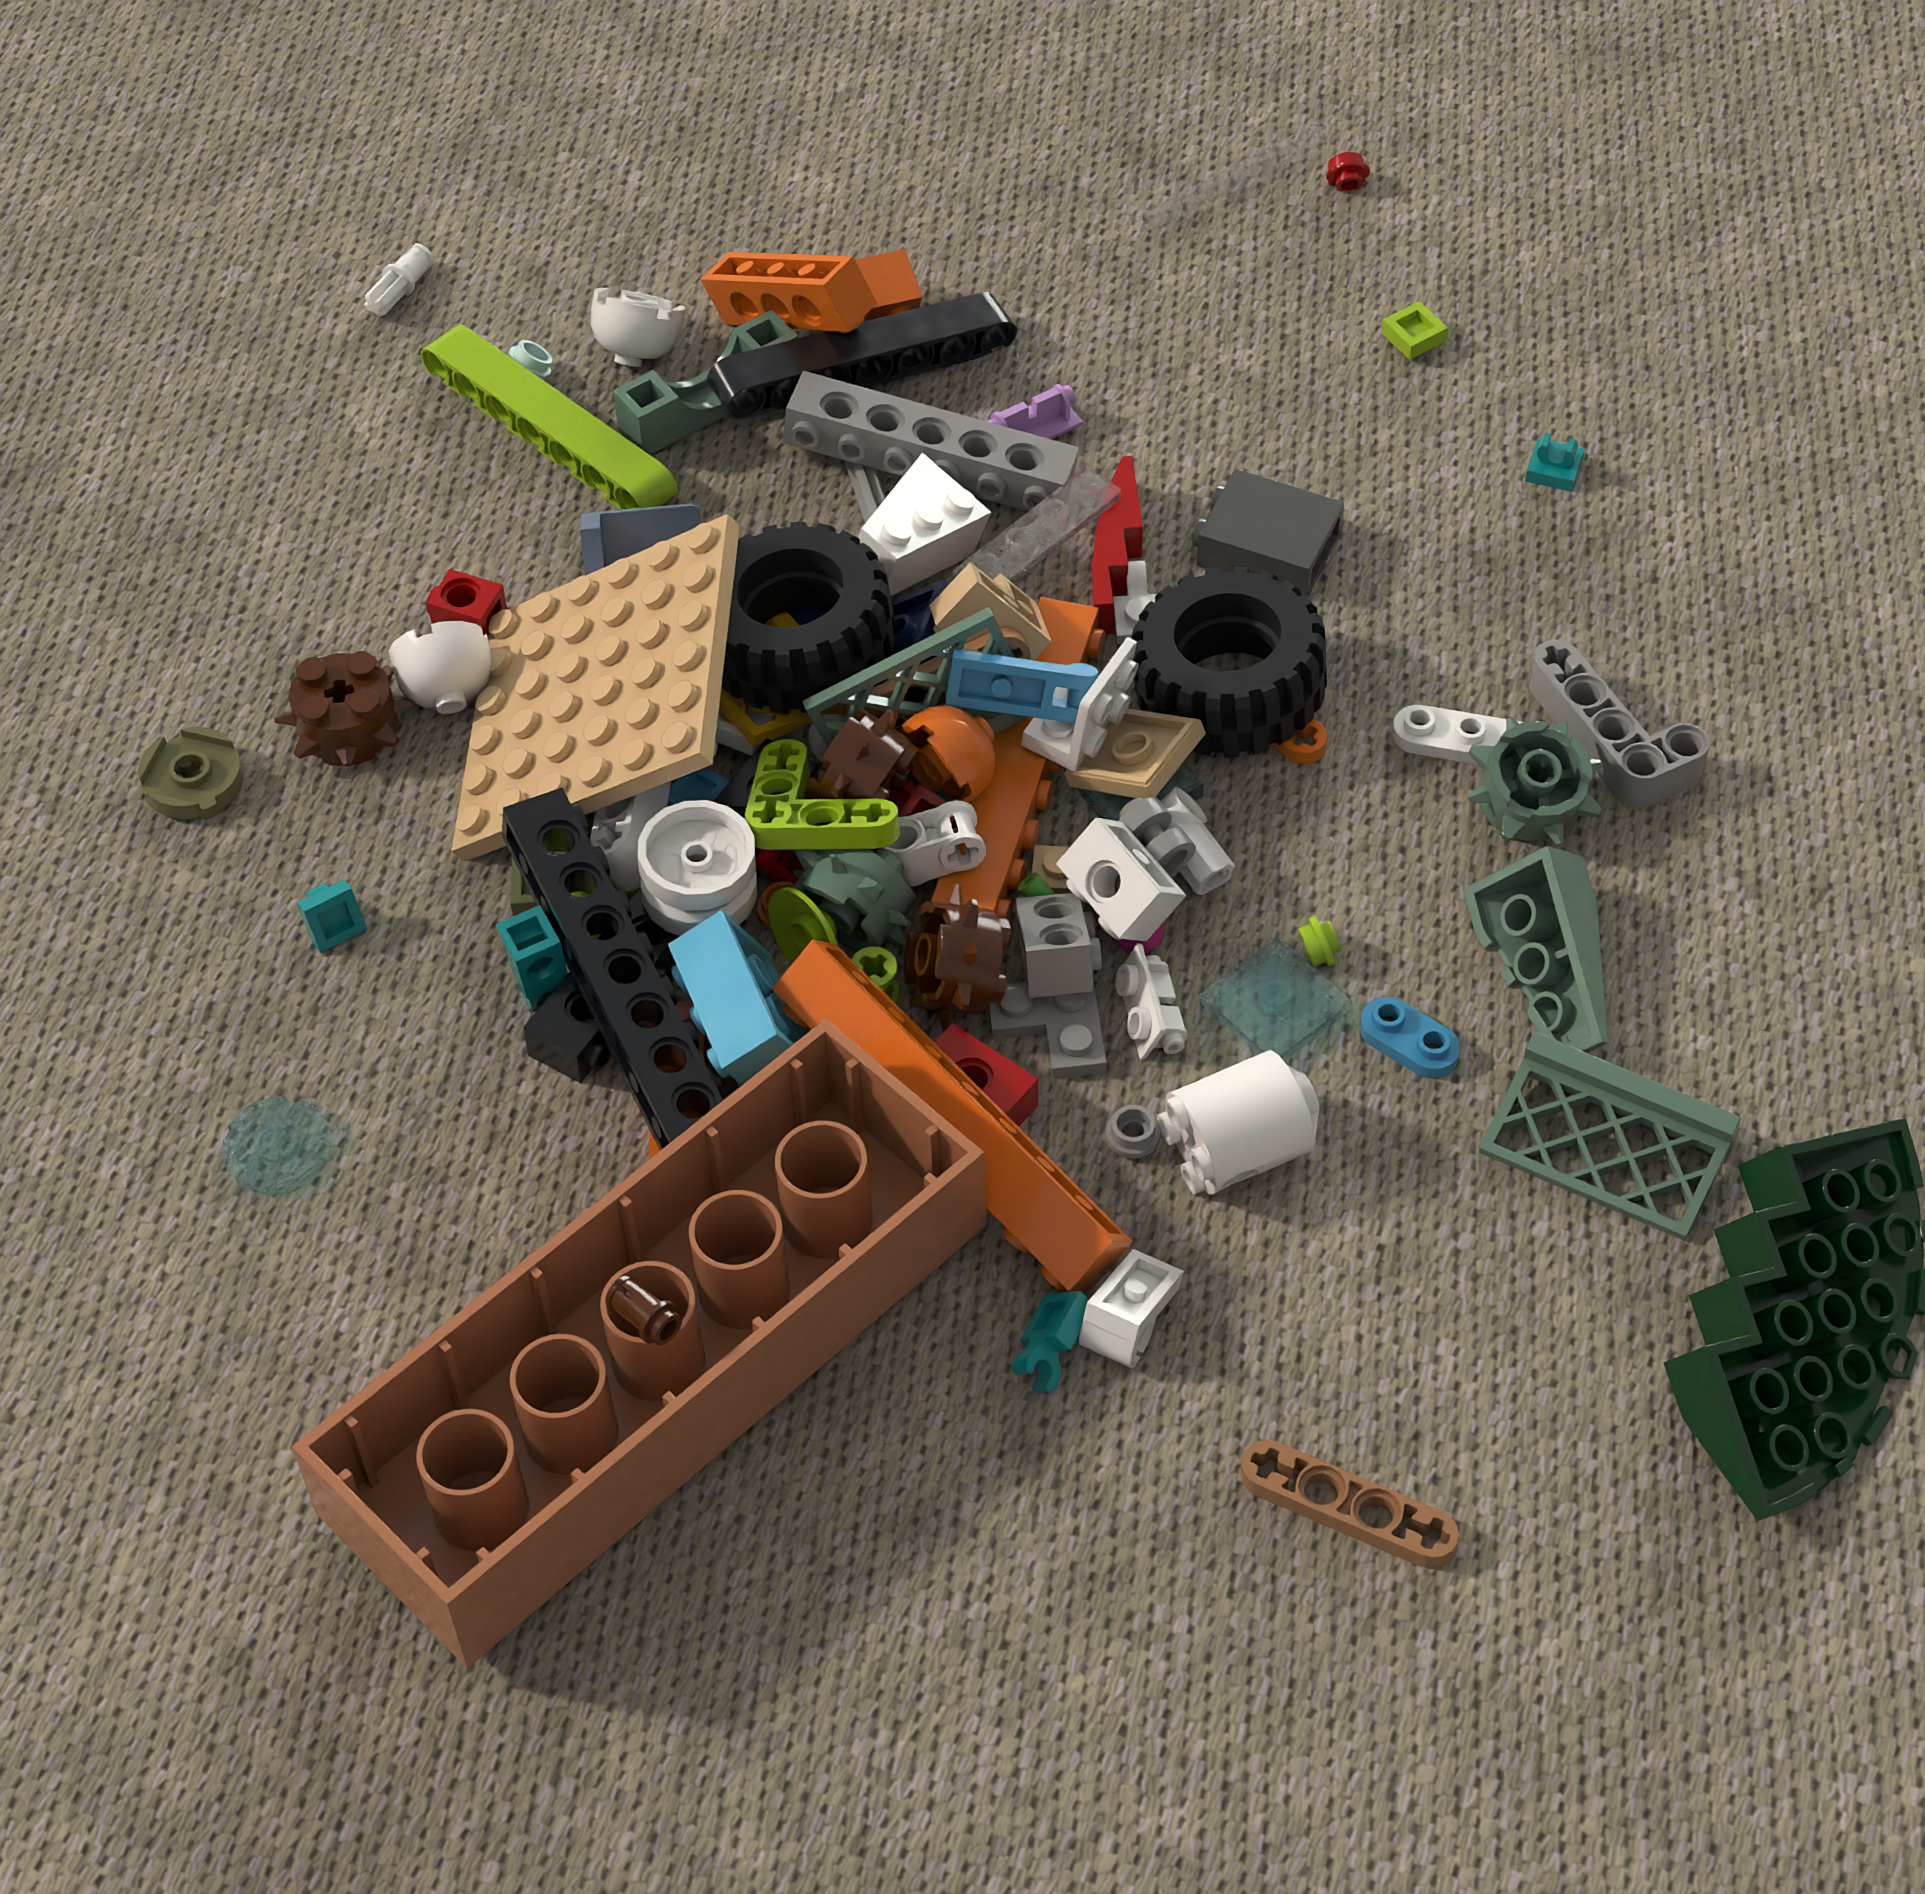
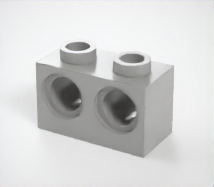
M1073 893L1015 898L1018 944L1029 998L1094 992L1093 971L1102 970V957L1099 938H1095L1092 911L1083 912L1080 899Z

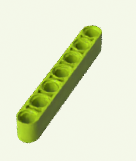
M457 324L422 349L421 359L432 376L438 374L445 379L442 383L463 398L466 396L476 401L473 404L495 421L500 418L508 424L505 428L526 443L532 441L540 448L537 450L559 466L564 464L572 470L570 472L571 475L591 489L597 487L605 493L602 497L620 510L662 506L678 493V486L673 475L661 462L468 327Z

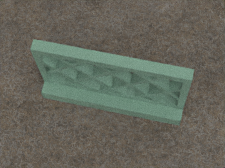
M987 607L802 701L827 748L835 738L833 733L838 734L850 717L855 719V715L860 707L862 709L867 707L884 710L883 714L890 708L893 711H898V713L913 716L928 707H934L943 689L947 690L954 649L999 655L995 654L997 649H999L1001 653L999 656L1014 658L990 608ZM986 628L989 629L991 634L983 651L963 648L968 637ZM932 655L944 657L936 675L917 672L920 662ZM885 679L898 681L890 698L870 695L875 684ZM910 684L930 687L922 704L903 701ZM838 703L851 705L844 722L825 719L821 714L822 711ZM957 707L968 712L973 717L979 715L984 718L992 728L994 735L1029 718L1027 716Z
M1534 1031L1525 1048V1057L1479 1146L1478 1153L1686 1241L1726 1156H1729L1737 1140L1741 1117ZM1529 1078L1551 1086L1557 1101L1529 1109L1522 1091ZM1564 1092L1571 1094L1572 1096L1565 1097ZM1589 1102L1601 1107L1608 1122L1580 1131L1571 1108ZM1517 1103L1520 1112L1511 1115ZM1562 1111L1571 1134L1543 1143L1534 1120ZM1615 1113L1623 1117L1617 1119ZM1525 1123L1534 1146L1514 1152L1496 1143L1503 1130ZM1639 1124L1654 1129L1660 1144L1632 1153L1622 1130ZM1613 1133L1623 1156L1594 1165L1585 1142ZM1667 1135L1675 1139L1669 1141ZM1576 1145L1586 1168L1569 1174L1554 1169L1548 1154ZM1694 1146L1713 1154L1707 1168L1684 1175L1674 1152ZM1665 1155L1675 1178L1646 1187L1637 1164ZM1539 1157L1542 1163L1532 1160V1158ZM1628 1167L1637 1191L1621 1196L1605 1191L1600 1175ZM1591 1179L1593 1185L1586 1183L1583 1180ZM1699 1183L1693 1195L1689 1186ZM1680 1189L1687 1205V1210L1681 1222L1659 1214L1652 1198ZM1643 1201L1645 1207H1642L1635 1203Z

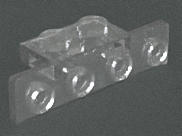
M1091 468L1082 469L956 567L952 572L953 580L971 562L992 580L1001 573L1014 583L1116 503L1121 496L1120 488Z

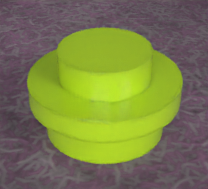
M1316 915L1308 918L1309 924L1298 928L1299 934L1314 967L1327 963L1328 967L1336 964L1333 954L1342 950L1330 921L1320 924Z

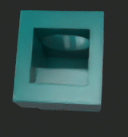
M539 905L496 924L517 985L531 1011L541 1007L568 974L561 942L542 907Z

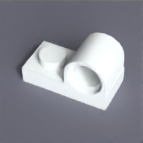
M1132 1249L1087 1302L1079 1335V1345L1127 1367L1134 1368L1140 1359L1135 1354L1137 1351L1144 1352L1150 1341L1156 1317L1179 1290L1184 1271Z

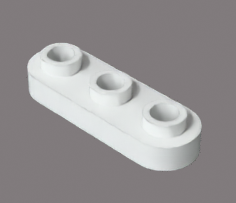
M1410 705L1401 709L1396 714L1392 734L1395 743L1406 752L1477 764L1468 754L1471 746H1495L1506 731V719L1426 705ZM1469 731L1475 734H1467L1465 732Z

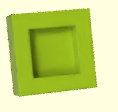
M1418 301L1382 319L1381 334L1411 360L1446 342L1448 327L1425 305Z

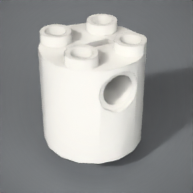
M1269 1050L1197 1082L1167 1093L1165 1099L1166 1111L1157 1115V1123L1163 1138L1169 1145L1176 1143L1178 1150L1186 1161L1180 1165L1182 1177L1191 1192L1195 1195L1205 1191L1210 1195L1234 1183L1261 1174L1314 1151L1320 1108L1316 1092L1307 1076L1285 1064L1278 1054Z

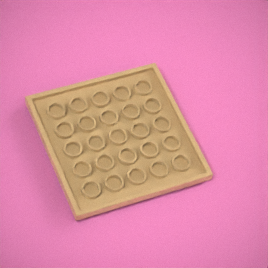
M726 514L708 523L699 524L694 529L666 541H660L648 549L627 558L619 559L611 565L588 575L580 576L574 581L551 591L540 593L528 601L512 608L501 610L490 617L488 641L491 650V676L488 684L477 696L451 850L461 860H471L507 846L502 837L503 807L562 787L571 805L578 804L584 815L713 764L740 525L731 516Z

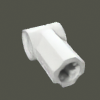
M1174 787L1160 800L1172 816L1171 823L1166 830L1180 827L1195 844L1196 850L1193 857L1180 870V873L1196 894L1204 895L1226 883L1232 877L1231 873L1236 866L1204 824L1207 822V818L1201 807L1185 791Z

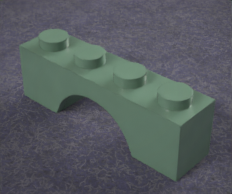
M770 310L734 328L724 352L717 361L730 355L798 339V336L773 310ZM711 367L697 377L683 382L665 381L652 370L614 389L613 396L619 432L626 439L651 455L729 415L708 384L707 375Z

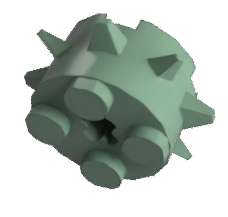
M1513 717L1506 719V731L1495 746H1471L1468 754L1482 771L1477 789L1469 793L1467 799L1469 802L1480 804V808L1489 822L1496 827V831L1502 836L1501 838L1507 841L1517 839L1537 841L1551 838L1556 845H1561L1564 843V830L1575 816L1598 817L1602 808L1588 793V788L1592 781L1593 773L1602 767V762L1599 759H1590L1589 753L1579 738L1572 735L1571 739L1567 737L1568 724L1560 721L1553 728H1548L1550 724L1548 722L1536 721L1519 724Z
M882 848L876 852L870 849H822L819 854L807 849L795 851L804 870L793 869V873L799 878L793 888L810 898L819 910H824L830 915L836 926L837 935L835 938L838 943L856 953L866 947H880L884 940L899 947L906 945V939L899 925L910 926V921L903 915L916 899V894L900 875L904 866L897 857Z

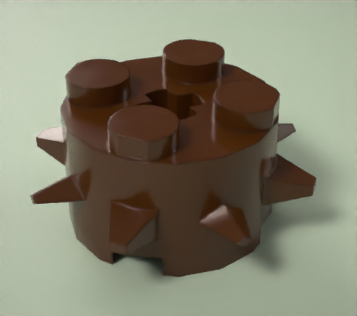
M358 651L353 654L336 653L321 658H306L296 667L297 676L291 681L288 696L292 711L277 716L274 720L277 724L296 726L299 740L294 750L296 757L301 759L313 755L324 759L325 764L348 767L370 761L376 757L375 753L383 747H394L399 742L396 737L398 727L397 712L414 706V700L392 696L390 681L394 672L388 665L384 667L379 666L376 657L367 651Z
M860 707L855 715V719L850 717L824 753L822 759L825 761L821 768L824 774L819 781L813 777L810 778L804 792L805 797L808 799L887 800L891 794L890 788L899 792L915 767L912 763L920 749L914 746L913 740L894 729L899 715L898 711H893L889 708L878 719ZM826 822V823H819V824H817V825H818V826H822L823 824H824V825H828V824H830V823H828V822Z
M955 884L949 903L926 901L919 906L917 912L920 916L925 917L922 920L919 931L909 930L904 953V984L914 985L916 993L909 1002L916 1008L927 1009V1013L939 1011L943 1032L950 1026L954 1012L979 1015L987 1009L989 1004L1001 1003L1006 991V977L1003 972H1000L1002 951L1007 948L1011 936V927L1008 919L997 917L993 910L978 907L977 900L971 899L963 905L960 884Z

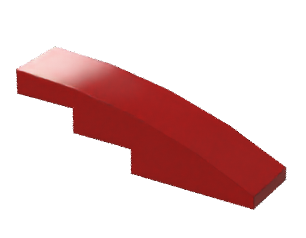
M1132 456L1122 457L1106 491L1096 526L1092 559V607L1099 608L1098 629L1105 630L1106 634H1113V596L1127 595V558L1142 557L1143 525Z

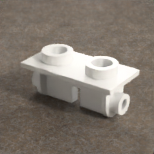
M1137 943L1116 974V990L1120 996H1123L1128 1013V1034L1131 1039L1135 1040L1140 1060L1147 1059L1153 1048L1163 1047L1165 1053L1176 1054L1184 1049V1042L1187 1040L1188 1035L1179 1007L1160 1004H1172L1176 999L1167 963L1161 961L1159 956L1150 955L1146 957L1143 945Z

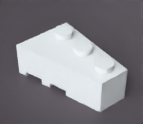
M922 453L864 524L858 538L860 539V544L865 543L871 547L877 554L878 561L884 565L890 595L892 596L970 556L975 551L991 511L975 499L972 493L960 486Z

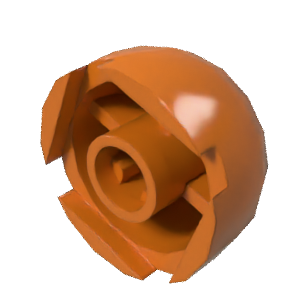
M934 706L915 714L897 729L898 732L913 740L914 746L920 749L912 763L915 766L912 775L920 785L934 794L940 790L951 801H964L970 804L990 784L996 771V753L992 741L995 740V735L990 725L981 716L975 715L973 717L963 709L954 706Z

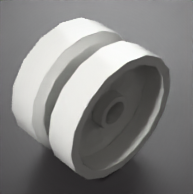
M708 800L683 801L663 808L647 821L638 838V865L641 876L642 903L651 920L665 931L681 936L720 910L724 911L738 925L750 915L757 900L755 838L747 821L728 806Z

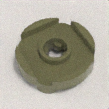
M190 727L180 730L181 737L173 738L166 742L165 737H162L150 745L140 760L138 773L147 803L163 815L177 819L213 818L236 797L242 787L244 771L240 755L234 749L233 742L222 732L205 727ZM195 767L200 768L201 773L193 778H183L181 775L182 772L191 773Z

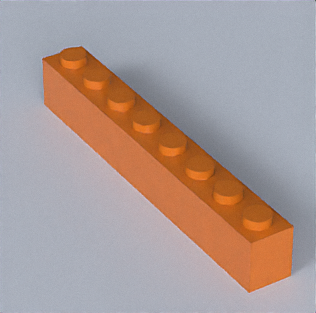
M1040 597L1037 606L1052 642L1034 661L1070 665L1072 663L1090 664L1091 658L1100 659L1104 648L1106 632L1103 629H1098L1099 608ZM1029 717L995 734V740L992 741L996 753V771L987 788L970 803L977 814L976 833L981 836L986 846L984 860L970 870L957 871L939 877L931 901L949 903L955 884H960L963 905L969 900L975 899L977 900L978 907L993 910L997 917L1006 918L1010 923L1013 903L1008 899L1011 890L1018 891L1017 887L1024 880L1027 863L1022 858L1025 849L1034 851L1039 837L1040 820H1036L1039 810L1048 811L1054 789V782L1050 781L1052 771L1061 772L1063 766L1021 745L1023 732L1034 717ZM964 843L959 844L961 855H966Z
M811 940L772 988L785 1002L782 1006L784 1013L798 1025L804 1028L809 1026L811 1030L824 1019H827L984 1151L987 1214L992 1213L1005 1226L1002 1230L1004 1237L1020 1251L1025 1253L1030 1251L1043 1265L1040 1269L1043 1277L1058 1290L1063 1292L1067 1290L1089 1291L1133 1241L836 944Z

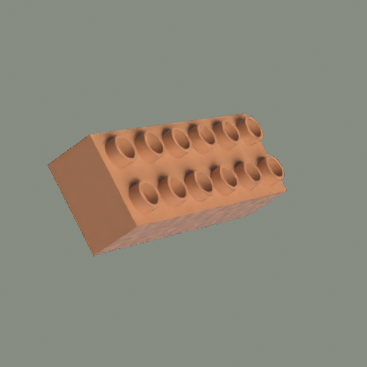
M824 1019L291 1446L316 1514L468 1669L987 1226L984 1151L831 1022ZM624 1275L633 1276L640 1285L660 1301L669 1300L677 1306L678 1315L682 1318V1324L678 1333L670 1342L665 1345L647 1344L640 1339L638 1328L617 1311L612 1310L606 1305V1295L612 1285L627 1297L625 1294L627 1290L616 1281Z

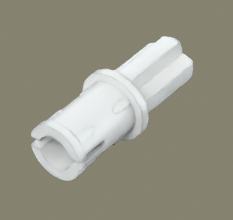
M418 243L410 245L395 264L385 266L382 271V278L365 295V308L368 311H373L377 316H384L403 295L409 296L412 294L416 281L434 264V257L428 248Z

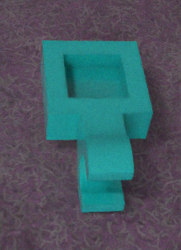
M1080 1290L1044 1295L1019 1340L1026 1348L1015 1358L1012 1372L1015 1375L1031 1374L1036 1365L1038 1377L1033 1384L1032 1390L1037 1393L1051 1392L1058 1385L1061 1375L1058 1354L1060 1351L1071 1350L1079 1341L1086 1305L1090 1300Z

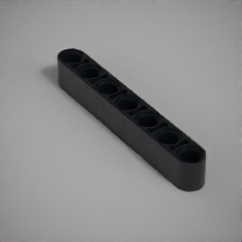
M980 292L865 321L858 328L847 333L825 331L730 355L720 359L711 367L707 375V381L732 418L737 420L747 419L786 409L803 371L866 388L974 360L993 353L991 349L1001 345L1006 348L1015 340L1017 327L993 294Z

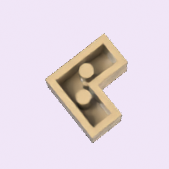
M971 562L929 605L936 624L933 627L935 633L989 607L999 628L1013 627L1023 634L1030 650V660H1035L1052 642L1037 603L1001 573L992 580ZM986 628L968 637L965 643L990 632L989 629Z

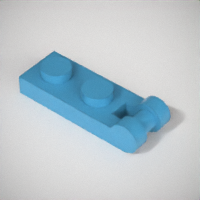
M954 649L946 692V705L1076 723L1080 702L1098 678V670L1084 663L1062 665ZM1055 687L1068 688V696L1063 698L1053 697Z

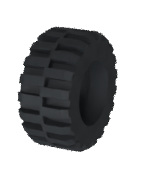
M791 522L790 527L778 529L777 524L764 527L761 534L752 536L749 533L738 539L722 677V688L736 699L742 697L745 704L760 710L763 706H769L770 711L773 713L788 714L789 709H800L802 714L807 713L802 701L890 657L895 645L894 634L896 632L890 589L884 565L878 561L877 554L870 546L865 543L860 544L859 538L845 530H842L839 534L836 533L835 528L831 525L818 523L816 527H807L805 522ZM819 608L828 611L822 617L804 625L794 627L764 625V623L776 615L793 609Z
M1234 567V571L1221 572L1220 568L1207 569L1206 575L1195 577L1192 573L1180 578L1178 586L1172 588L1168 585L1155 596V603L1150 601L1139 615V621L1133 628L1131 639L1137 641L1133 661L1139 664L1134 682L1140 710L1200 719L1206 734L1195 746L1194 752L1210 757L1212 752L1224 753L1225 758L1239 757V752L1251 750L1253 755L1266 752L1269 749L1268 745L1276 742L1280 746L1293 738L1294 729L1302 731L1313 720L1314 713L1321 708L1325 698V688L1327 687L1325 627L1323 619L1317 613V607L1305 594L1301 596L1299 588L1287 580L1280 583L1276 575L1262 570L1260 574L1250 573L1249 568ZM1222 653H1246L1264 659L1251 667L1235 671H1214L1195 665L1208 657Z

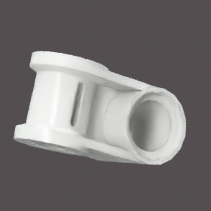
M957 800L946 802L939 807L917 814L899 817L901 834L898 840L882 848L891 852L902 862L904 869L900 875L909 887L918 886L928 880L957 871L970 870L978 866L986 855L985 842L981 836L977 835L975 830L978 823L976 810L971 804ZM950 817H955L958 828L952 829ZM964 843L966 855L964 856L961 855L959 848V844Z

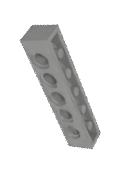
M807 371L802 372L786 407L783 443L899 476H904L923 453L960 486L972 493L974 497L1057 520L1060 518L1074 479L1080 448Z

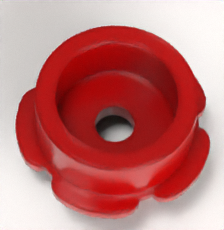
M1357 152L1340 153L1329 160V170L1326 173V179L1330 186L1336 185L1338 191L1357 190L1362 187L1363 182L1366 180L1365 177L1370 175V167L1364 164L1363 156Z

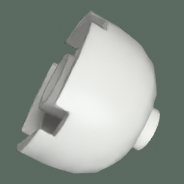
M596 288L594 290L591 306L592 331L595 339L603 348L616 353L615 362L641 367L643 359L659 358L668 353L677 342L683 324L684 306L680 305L671 310L673 301L649 294L622 290L619 299L608 297L609 288Z
M444 621L431 624L432 633L418 638L415 629L406 632L392 643L389 649L392 670L401 692L409 700H414L415 704L437 710L442 714L456 713L465 709L467 703L475 699L488 684L492 666L491 650L487 633L483 636L482 628L479 625L464 621Z

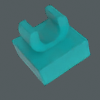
M1544 433L1542 438L1537 439L1527 468L1525 482L1572 492L1583 461L1585 448L1579 447L1576 439L1570 438L1569 443L1565 444L1552 441L1551 433Z
M345 880L329 887L322 883L304 892L307 898L297 902L310 938L320 953L368 930L352 888Z

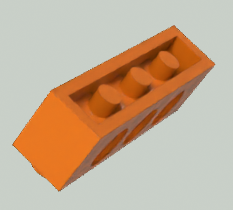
M728 252L700 279L725 325L740 326L773 310L791 329L847 333L858 328L863 323L864 316L877 304L853 256Z

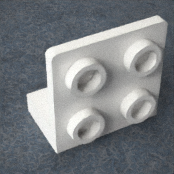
M1127 637L1081 700L1076 723L1033 718L1023 732L1021 745L1073 772L1076 771L1087 755L1094 758L1105 741L1107 735L1106 727L1110 722L1118 724L1124 717L1130 704L1131 697L1126 695L1125 692L1131 685L1139 666L1138 663L1133 661L1137 641ZM1056 687L1053 697L1063 698L1068 696L1069 689Z

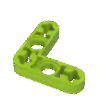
M793 739L777 740L769 743L761 751L745 811V820L754 834L756 848L765 850L876 849L891 845L898 840L901 834L898 809L891 801L886 799H804V792L810 776L807 747L802 742ZM786 792L779 795H771L773 793ZM819 823H830L828 825L813 826Z

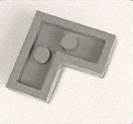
M1026 982L1006 984L1005 995L1001 1003L989 1004L988 1011L993 1040L1046 1034L1053 1078L1107 1073V1061L1094 982V992L1029 998Z

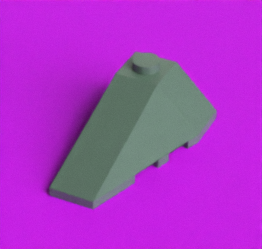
M1547 845L1463 888L1477 939L1484 950L1496 948L1507 965L1500 973L1509 987L1519 984L1530 1000L1527 1015L1537 1031L1586 1053L1608 1044L1597 903L1584 857Z

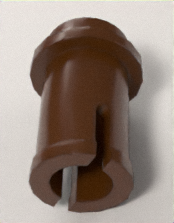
M624 1275L616 1280L620 1286L627 1290L625 1293L627 1297L612 1285L606 1295V1305L612 1310L617 1311L638 1328L640 1339L647 1344L665 1345L676 1336L682 1324V1318L678 1315L677 1306L669 1300L660 1301L631 1275Z

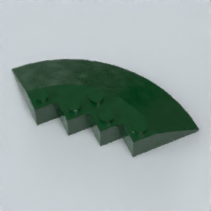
M1906 1118L1779 1146L1738 1165L1754 1212L1714 1229L1730 1278L1689 1295L1706 1346L1663 1362L1682 1419L1757 1521L1804 1503L1817 1495L1818 1491L1828 1485L1834 1478L1844 1475L1854 1466L1852 1462L1857 1455L1861 1443L1866 1446L1872 1445L1881 1435L1893 1415V1412L1886 1405L1879 1407L1874 1414L1888 1378L1910 1379L1918 1351L1912 1341L1906 1337L1914 1315L1925 1314V1269H1923L1925 1220H1921L1917 1189L1924 1187L1919 1160ZM1901 1348L1908 1353L1902 1372L1893 1368Z

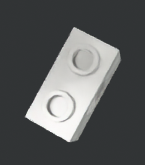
M1095 818L1056 863L1068 878L1066 885L1076 897L1089 903L1100 915L1098 918L1099 925L1106 933L1117 940L1147 941L1186 897V894L1135 835L1120 821ZM1119 874L1121 883L1120 888L1116 893L1115 880Z

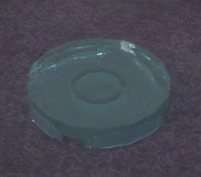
M270 1097L252 1103L238 1113L228 1126L229 1133L225 1138V1142L223 1140L221 1148L229 1176L243 1189L259 1195H285L303 1189L318 1178L331 1159L333 1138L326 1117L312 1103L301 1099V1103L287 1101V1097Z

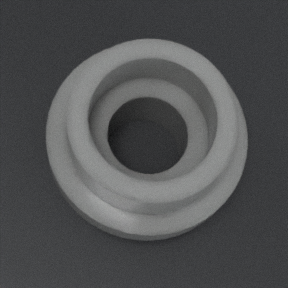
M1124 1106L1118 1109L1107 1122V1144L1116 1154L1122 1157L1141 1158L1147 1156L1157 1148L1160 1142L1161 1131L1157 1119L1143 1106ZM1128 1130H1138L1143 1135L1129 1137L1124 1135V1133Z

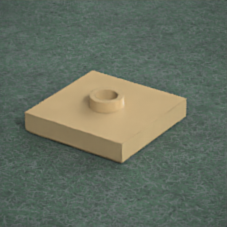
M1127 709L1124 717L1118 724L1110 722L1106 727L1107 735L1097 755L1094 758L1087 755L1075 772L1067 769L1064 775L1069 787L1133 798L1144 797L1146 799L1156 797L1206 732L1200 719Z

